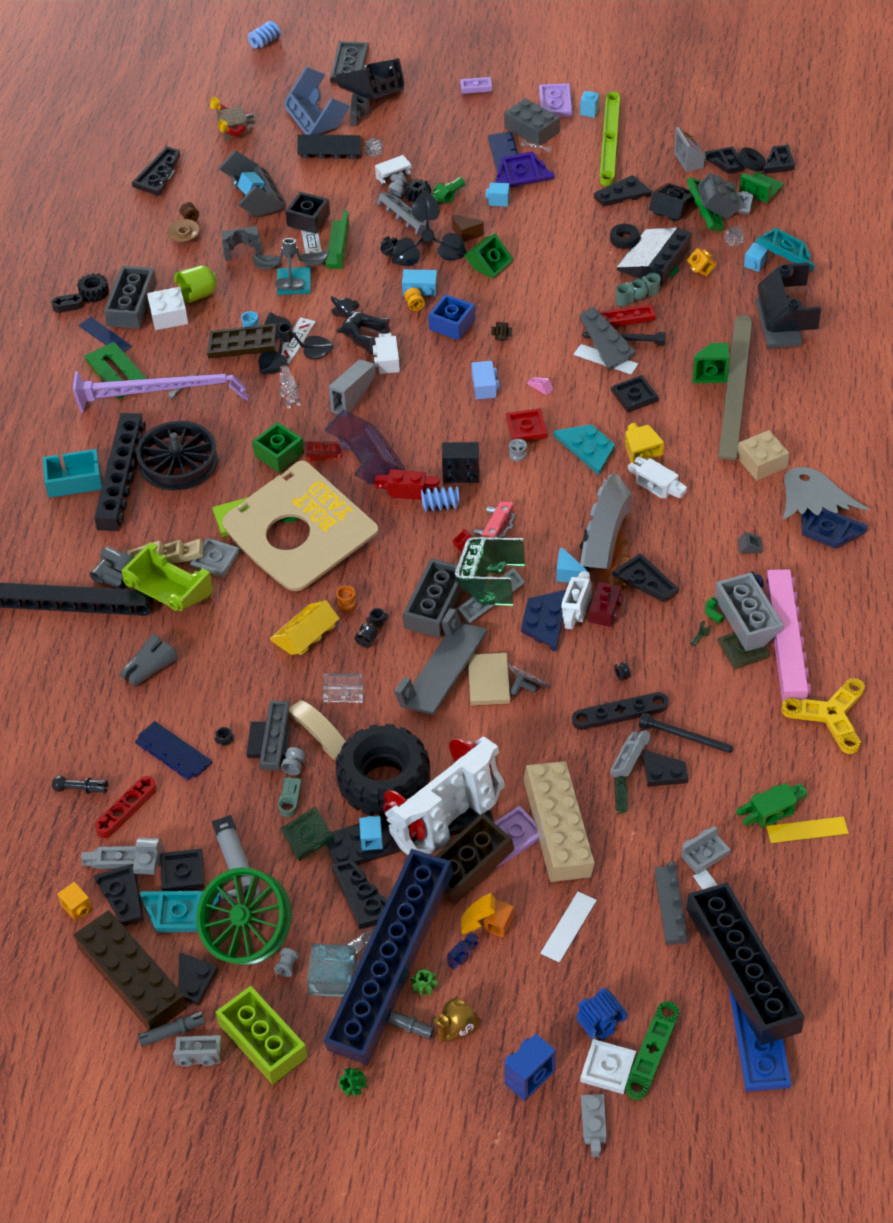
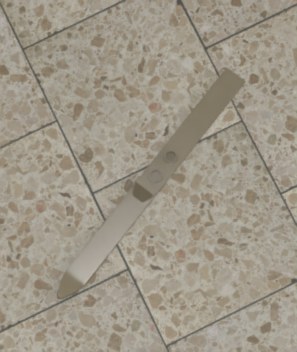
M748 315L736 317L734 323L718 459L737 460L752 321Z

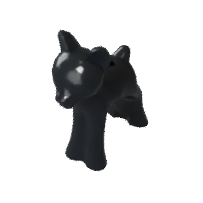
M331 296V301L336 306L331 310L332 314L337 317L347 318L343 322L342 327L337 329V333H343L353 340V343L372 354L374 338L362 335L359 329L366 327L387 334L390 330V319L373 317L356 311L359 308V303L356 300L353 301L347 297L337 299Z

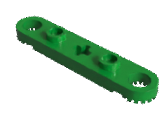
M663 1001V1003H660L651 1021L626 1082V1094L633 1100H642L649 1092L679 1018V1008L674 1002ZM670 1009L674 1012V1015L668 1018V1016L666 1017L662 1014V1011ZM655 1046L656 1051L653 1054L649 1053V1049ZM633 1084H640L643 1090L635 1093V1091H632L631 1086Z

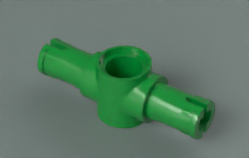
M459 177L446 185L439 183L434 188L432 196L438 204L442 202L448 204L453 200L455 192L465 186V181L462 177Z

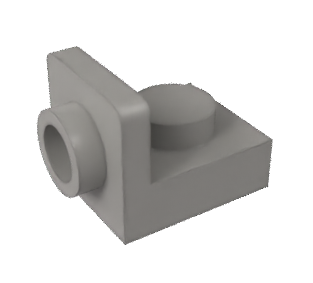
M737 192L741 207L735 213L749 215L753 203V194Z

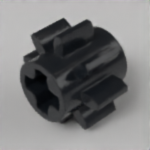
M389 236L385 237L380 243L381 252L386 256L390 255L392 257L393 249L399 240L395 237L391 239Z

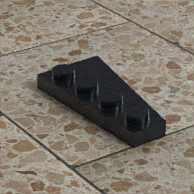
M166 146L132 181V187L159 196L180 157V150Z
M352 859L332 864V872L358 929L376 926L387 903L385 896L382 897L378 893L377 887L366 879V875Z

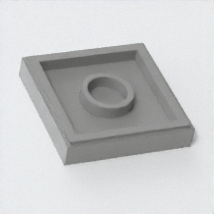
M206 538L203 543V557L192 560L190 567L198 571L203 568L209 571L211 575L225 578L240 554V548Z

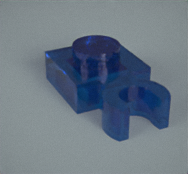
M473 932L469 933L464 941L461 940L447 954L448 966L455 970L459 965H463L467 961L469 952L479 944L476 941L478 939L477 935Z

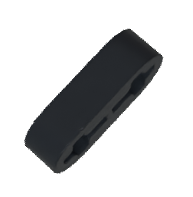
M76 293L55 297L52 299L51 304L53 311L61 313L81 309L84 306V300L81 294Z

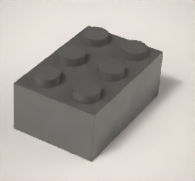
M524 98L504 112V128L540 147L560 133V117Z

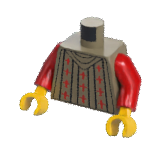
M211 98L210 107L213 110L217 109V127L220 128L224 140L234 137L238 138L248 132L247 125L255 123L253 114L244 116L241 108L230 109L222 104L219 105L220 100L218 98Z

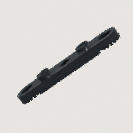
M656 692L577 710L572 715V725L578 730H586L591 727L596 728L640 718L643 712L651 715L652 713H662L668 708V697L663 693ZM656 699H660V701L662 700L663 704L656 705L653 702L654 700L656 701ZM617 709H621V711H623V713L620 714V712L617 711ZM581 716V718L586 717L587 721L579 722L577 719Z

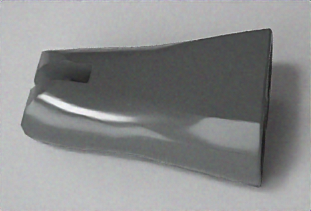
M152 634L138 653L121 670L120 677L136 687L159 670L176 661L178 655L172 646L162 642L158 636Z

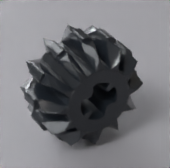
M415 179L406 183L404 195L408 202L414 203L422 191L430 194L432 191L428 181Z

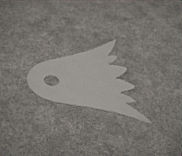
M797 467L790 469L785 474L786 508L783 519L791 516L797 510H799L800 514H803L807 508L815 515L820 514L822 507L837 513V505L848 510V505L870 510L847 495L817 470ZM803 474L808 475L810 480L803 481L799 476Z

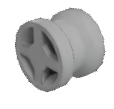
M514 439L509 443V457L511 460L520 462L526 459L527 444L524 440Z

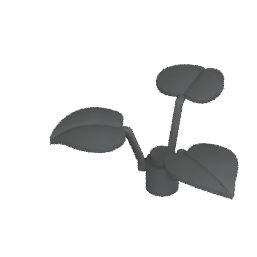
M286 238L283 240V247H281L279 257L253 253V263L260 269H272L276 265H280L284 254L288 258V278L276 280L275 286L282 290H298L302 288L303 281L300 278H292L291 258H294L295 254H297L299 261H304L305 265H321L326 261L328 250L300 255L298 247H296V240Z

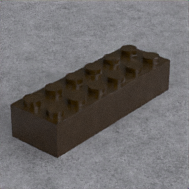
M110 910L73 934L78 949L148 1030L165 1025L187 1009L184 994Z

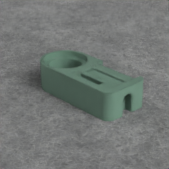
M299 778L283 779L282 795H280L278 802L279 812L283 817H292L297 813L302 789L301 779ZM285 804L293 805L291 810H284L282 807Z

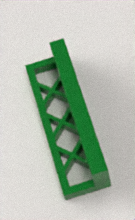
M343 210L342 220H333L326 269H343L349 232L348 210Z

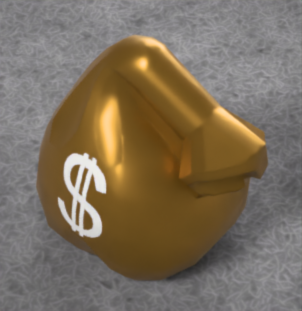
M458 997L449 1000L444 1005L442 1014L436 1015L433 1021L437 1027V1038L441 1042L464 1038L474 1033L481 1025L480 1017Z

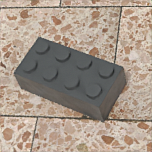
M121 266L104 310L107 326L140 329L149 306L147 293L154 292L157 284L154 268Z
M431 558L403 613L404 628L440 638L444 631L441 620L450 608H455L467 583L466 567Z

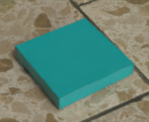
M310 267L291 268L292 278H300L303 281L302 288L298 290H282L277 288V295L311 293ZM277 268V280L288 278V268Z

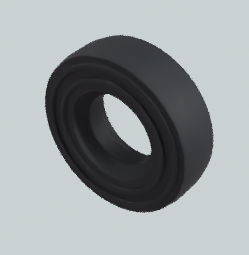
M744 147L738 153V161L752 171H761L766 164L764 156L752 148Z
M618 224L610 232L611 243L621 249L632 248L640 237L639 230L631 224ZM621 234H628V235H630L631 237H630V238H620L619 235H621Z

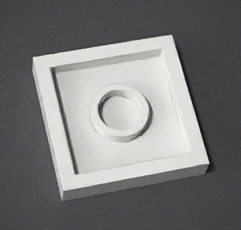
M593 1039L580 1082L624 1094L626 1082L636 1057V1051Z

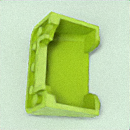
M149 542L121 570L124 578L123 581L128 587H133L168 605L175 611L187 609L206 600L213 593L209 571L202 568L199 572L195 571L193 574H190L167 562L166 555L160 556L156 551L158 545Z

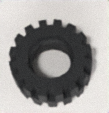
M92 273V275L86 274L77 282L78 292L82 295L85 302L92 303L94 301L95 303L97 300L102 301V298L105 299L109 293L107 280L103 275L100 276L99 273L96 275L95 273Z

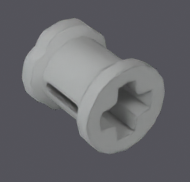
M283 948L280 952L281 958L279 963L275 965L274 971L281 976L291 977L293 974L292 968L295 961L299 959V954L292 949Z

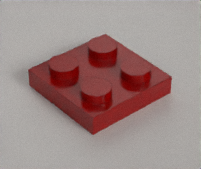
M541 408L506 413V421L512 440L532 441L548 438Z

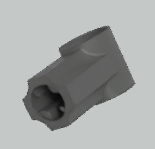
M109 546L102 549L100 553L101 560H107L118 571H121L134 558L123 551L119 552Z
M101 560L90 572V577L97 584L106 583L117 589H125L127 587L123 581L122 572L114 569L107 560Z

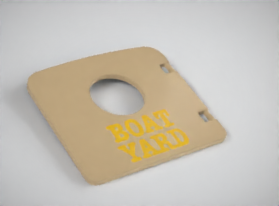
M303 460L295 463L282 475L277 476L244 500L242 504L234 507L223 518V527L235 543L260 568L291 591H300L308 587L375 537L379 532L378 525L308 462ZM289 474H292L293 476L287 481L284 479ZM245 506H248V507H249V508H248L246 511H244L243 513L240 512V510H241L242 508H244ZM286 517H297L304 520L310 527V534L301 546L291 550H280L271 546L267 541V532L276 521Z

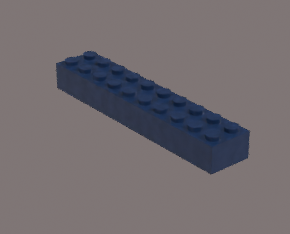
M411 848L323 1042L327 1051L365 1065L369 1064L454 873L451 861Z

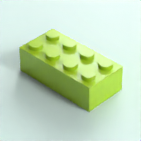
M249 986L216 1011L218 1025L272 1085L308 1058L306 1045L252 986Z

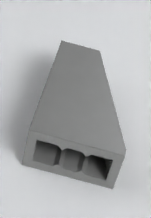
M359 359L329 386L332 413L345 417L350 414L376 377L375 364Z

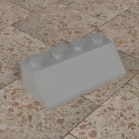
M752 573L716 582L715 599H717L718 605L745 651L764 647L784 628L783 623Z

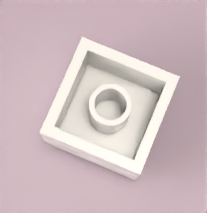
M180 287L147 293L155 330L188 324Z

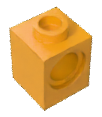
M75 882L57 893L60 905L75 921L87 915L92 909L89 897Z

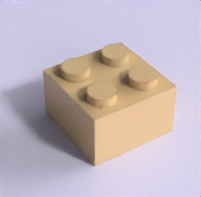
M768 430L739 442L737 458L757 481L786 469L789 452L772 432Z

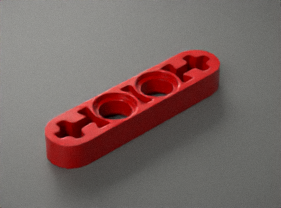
M141 777L95 822L96 833L99 837L107 838L113 835L156 792L155 781L152 777ZM130 797L138 798L135 803L127 802ZM118 810L124 811V814L120 817L113 815Z

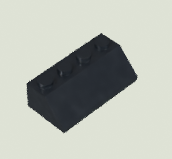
M297 134V154L301 155V158L317 156V158L326 159V156H333V159H342V156H348V159H358V156H362L364 139L360 135Z

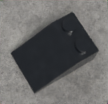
M666 183L653 191L649 210L653 211L655 215L668 216V219L677 221L684 217L695 198L689 189Z

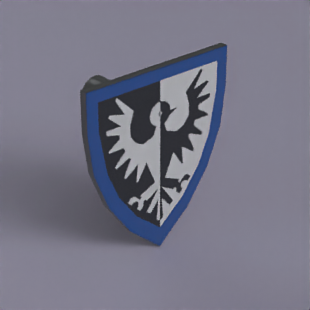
M508 663L511 670L518 674L510 690V693L513 695H517L521 687L534 693L537 686L526 681L525 678L542 686L552 687L537 677Z

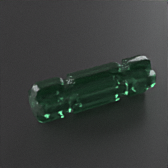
M619 776L614 779L615 807L619 814H623L628 811L626 778Z

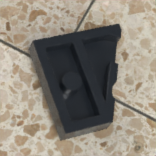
M789 145L773 146L771 154L768 156L767 164L764 166V174L795 170V163Z
M180 952L178 989L184 994L185 1001L199 1006L218 972V966Z

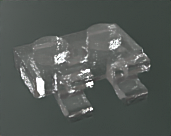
M280 366L281 374H279V380L283 385L280 386L279 393L281 397H284L286 392L285 405L287 409L291 408L290 404L292 402H296L297 406L301 405L298 386L288 366Z

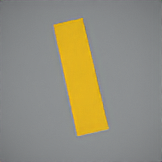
M844 816L766 826L771 843L849 834Z

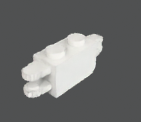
M638 456L635 459L636 465L633 463L628 465V470L636 476L635 483L660 498H667L670 494L681 498L687 493V487L678 481V474L650 458L646 460Z
M588 571L581 572L578 577H571L562 600V617L564 618L565 629H573L575 623L583 622L593 596L592 583Z

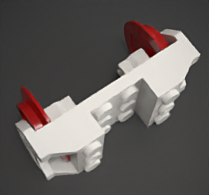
M484 736L474 743L455 738L449 744L450 753L455 763L414 796L406 800L393 790H388L384 793L385 804L383 805V810L387 821L390 823L389 831L403 852L409 855L411 848L427 854L438 851L451 840L448 825L455 818L466 812L469 807L481 815L496 804L500 791L505 788L504 780L496 766L495 756L499 754L496 744Z

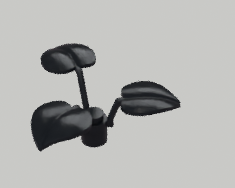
M422 191L413 203L412 213L417 220H426V228L422 230L421 238L416 244L413 243L411 238H403L397 242L392 252V263L403 266H412L417 263L420 258V251L416 247L423 240L425 242L435 240L441 244L437 249V253L445 260L454 261L463 258L467 251L459 235L448 233L443 236L442 241L434 237L433 230L429 228V220H436L438 218L440 207L430 193Z
M270 312L265 325L277 324V339L280 340L279 352H263L258 359L259 370L264 374H275L282 371L287 365V357L281 355L283 342H290L293 338L304 348V355L313 360L324 357L333 348V344L320 336L306 337L304 340L305 344H303L296 333L292 331V324L289 320Z

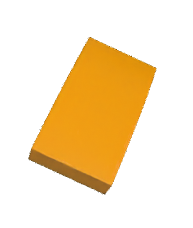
M491 892L474 902L462 915L461 933L463 935L482 927V919L495 913V897Z

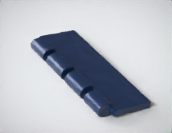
M512 132L487 135L497 173L502 157L518 154Z

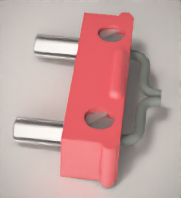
M500 501L497 508L488 506L486 512L493 513L484 530L474 529V535L482 536L484 544L496 547L508 529H513L514 524H512L515 518L513 502Z

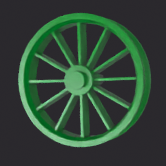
M245 867L227 870L214 878L204 890L196 913L198 934L206 949L215 957L238 965L257 964L273 956L285 942L292 921L290 899L282 884L267 873ZM252 876L246 899H244L241 877ZM259 879H262L269 886L253 902ZM233 880L235 882L238 904L223 888ZM219 892L232 905L231 911L212 906ZM274 892L278 904L256 910ZM211 908L230 913V918L210 923ZM279 909L277 925L262 921V918L257 916ZM232 923L214 940L210 928ZM264 923L276 927L269 942L254 924L260 925ZM250 928L265 945L256 953L253 951ZM235 931L229 953L227 954L219 946ZM242 934H244L247 956L235 957Z

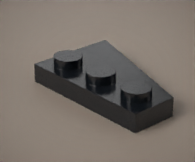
M634 175L594 193V199L602 206L622 203L623 200L630 198L637 200L640 196L652 197V191Z
M641 553L612 572V576L664 603L679 592V588Z
M133 864L93 876L123 926L144 921L137 875L134 874Z

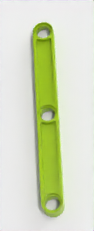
M609 92L606 95L600 183L603 186L614 184L620 107V94L617 92Z

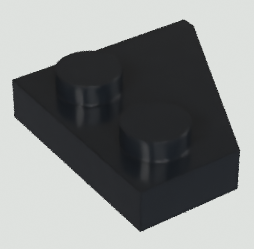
M733 146L704 152L706 160L728 174L744 170V166L738 161V154Z
M642 750L647 787L688 783V774L684 761Z

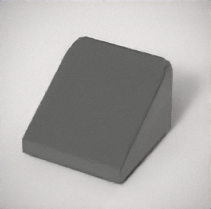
M744 532L738 538L739 553H762L761 537Z

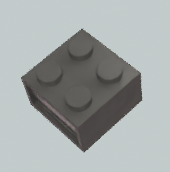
M710 172L698 185L703 207L728 220L741 207L736 186L732 182L725 181L721 176Z

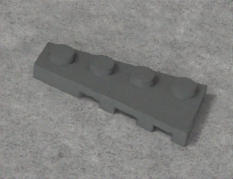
M594 307L580 314V321L587 334L590 335L592 343L597 348L599 356L604 361L608 372L635 356L636 351Z

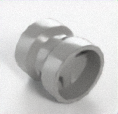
M290 747L286 751V759L283 760L281 769L289 775H299L302 769L301 764L305 761L306 754L299 748Z

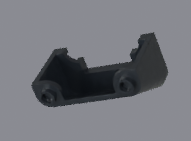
M399 58L365 65L362 70L336 74V81L341 89L369 100L401 91L405 85Z

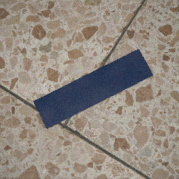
M92 317L78 325L105 345L115 342L123 352L132 347V345Z

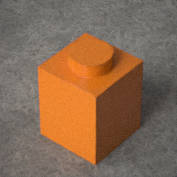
M495 900V913L485 917L484 931L504 938L514 919V906L505 901Z

